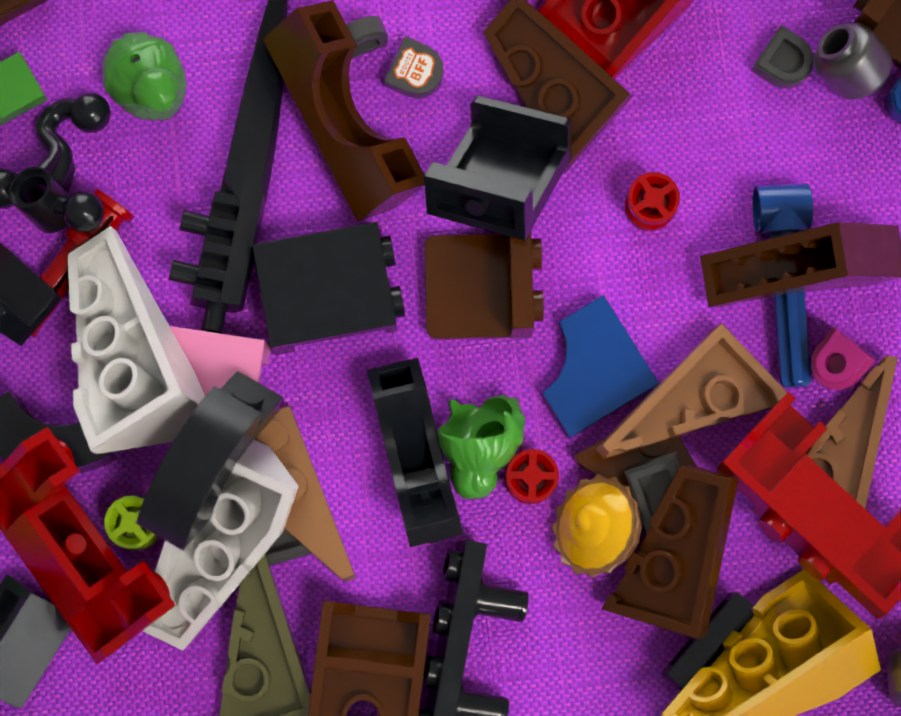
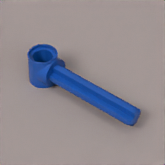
M809 184L755 186L752 197V211L756 232L761 233L762 237H769L771 239L811 229L813 200ZM801 292L775 296L774 310L780 384L786 388L808 386L811 383L805 294Z

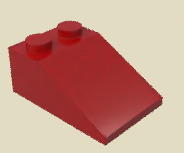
M547 0L538 11L616 79L694 0Z

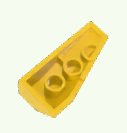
M803 569L761 597L752 608L754 616L739 633L734 630L723 642L725 650L710 667L701 668L663 711L662 716H796L837 700L881 670L872 629L826 586Z

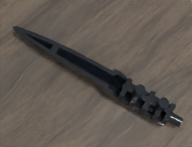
M287 0L267 1L242 93L220 192L215 191L213 195L210 214L208 216L183 210L179 230L205 236L200 252L199 265L172 260L168 280L194 286L189 305L205 308L202 331L222 334L226 312L237 313L244 308L254 261L253 244L258 242L273 167L284 81L263 38L287 17Z

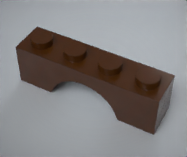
M332 0L296 8L264 37L263 41L357 222L391 211L425 186V174L405 137L390 138L378 134L364 122L358 113L349 85L350 63L357 44L335 2Z

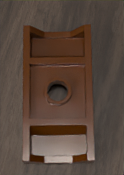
M323 601L308 716H347L350 706L360 700L373 703L379 711V716H418L431 614Z

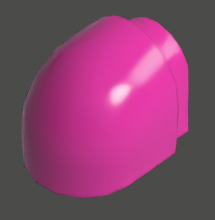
M833 327L814 350L811 356L810 367L813 376L819 384L828 389L842 390L852 387L860 381L877 360L845 333Z

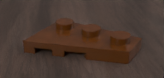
M510 0L483 32L526 107L571 120L572 158L563 172L566 173L633 95L527 0Z
M691 465L680 466L650 520L651 528L638 551L631 554L624 567L626 573L616 591L609 594L601 609L696 639L707 637L739 478Z

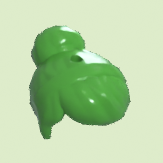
M144 31L125 33L120 39L112 40L110 48L105 52L101 69L103 86L109 96L126 112L131 113L133 117L151 121H163L172 118L183 104L187 87L185 70L181 65L174 46L164 38L150 36Z
M506 395L490 397L485 400L480 408L474 404H460L456 400L451 399L448 402L451 412L450 417L438 429L439 445L446 458L452 464L450 478L455 492L463 499H481L487 497L496 488L498 481L497 472L507 465L516 454L519 446L522 445L526 423L525 416L519 405L518 398L508 397Z

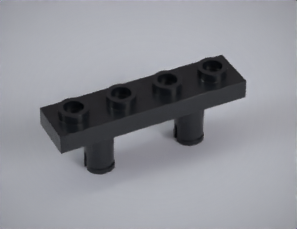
M458 540L455 550L448 549L442 578L444 581H449L445 603L438 602L434 613L432 631L433 634H439L435 656L428 655L425 662L422 685L429 688L425 710L419 709L418 716H508V698L463 689L462 684L473 620L477 614L523 622L528 608V592L483 583L482 572L488 544L470 540Z

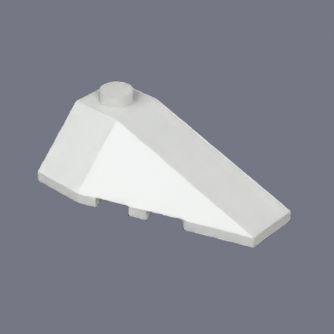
M110 226L68 254L70 311L76 315L77 342L71 344L72 361L78 364V389L73 390V405L90 451L95 454L171 442L177 437L190 415L205 397L194 369L120 236Z
M256 440L250 444L229 475L218 497L212 517L184 550L177 548L167 541L164 542L155 572L166 582L170 597L176 606L143 630V632L183 651L283 533L299 486L269 446Z

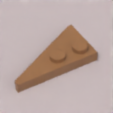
M721 323L664 378L595 450L606 459L772 408L788 392Z
M889 355L883 357L878 365L872 369L850 399L826 425L828 429L805 453L864 508H866L898 357Z
M290 406L282 408L255 440L272 449L299 486L284 530L298 540L317 560L336 574L342 581L349 582L356 579L354 570Z

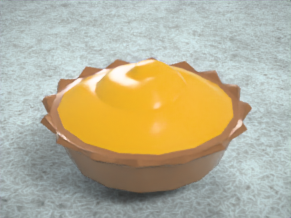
M597 474L591 480L581 479L575 489L566 491L564 502L556 508L557 520L552 526L556 536L553 548L561 554L562 564L572 567L575 575L587 574L593 578L600 573H610L615 567L620 566L630 558L639 544L642 523L638 503L632 498L629 486L621 485L615 476L607 479Z

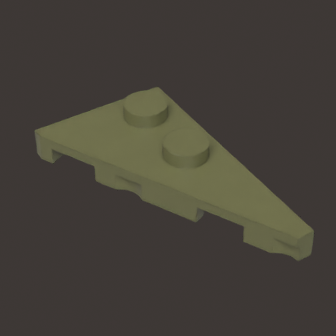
M267 553L264 554L239 585L236 610H234L229 641L227 669L222 686L223 695L219 716H308L311 691Z

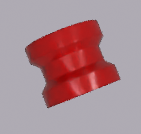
M648 172L639 176L632 183L624 201V211L628 220L636 228L643 231H656L664 228L672 220L680 204L679 189L669 176L660 172ZM646 208L656 209V211L658 212V214H656L655 211H650V210H647Z
M536 449L523 450L512 458L506 468L504 476L506 489L511 497L520 503L528 505L541 503L549 498L557 487L559 480L558 466L553 458L544 451Z

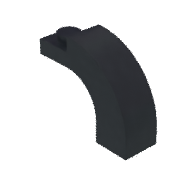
M413 358L368 369L367 374L409 546L414 547L426 543H437L446 538L462 535L460 517L439 445L419 359Z

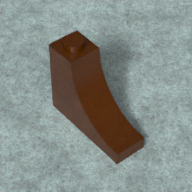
M837 222L702 255L700 259L708 307H722L808 291L862 287L901 278V238L898 225Z

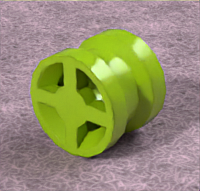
M135 495L124 496L114 501L108 508L104 518L105 531L109 539L117 546L133 551L145 550L153 546L160 538L136 524L144 498Z

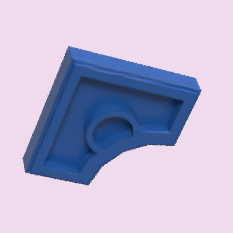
M604 295L559 322L558 325L565 341V364L558 379L542 393V397L568 439L659 384Z

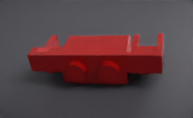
M788 392L716 469L722 474L739 478L737 489L755 505L751 511L759 517L757 520L759 527L771 539L778 543L785 541L800 555L798 562L809 575L819 581L825 579L830 584L838 582L876 619L886 616L901 599V508L883 526L805 454L828 428L821 422L815 426L809 423L791 406L796 398Z
M46 427L21 442L13 453L0 465V530L98 665L175 607L176 604L170 597L169 588L164 579L156 572L151 571L145 561L128 572L120 563L67 489L66 485L80 471L74 464V457L69 447L63 441L56 439L51 430Z

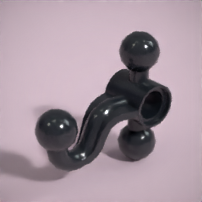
M84 93L76 99L65 98L56 101L44 110L36 125V137L41 146L48 152V155L38 167L24 169L19 174L9 169H0V209H8L15 206L38 230L44 233H55L61 231L66 226L77 232L88 233L95 230L103 222L105 210L98 196L89 191L69 194L75 173L73 152L68 143L57 133V128L63 121L72 119L74 126L84 133L101 131L109 124L111 110L105 98L97 93Z

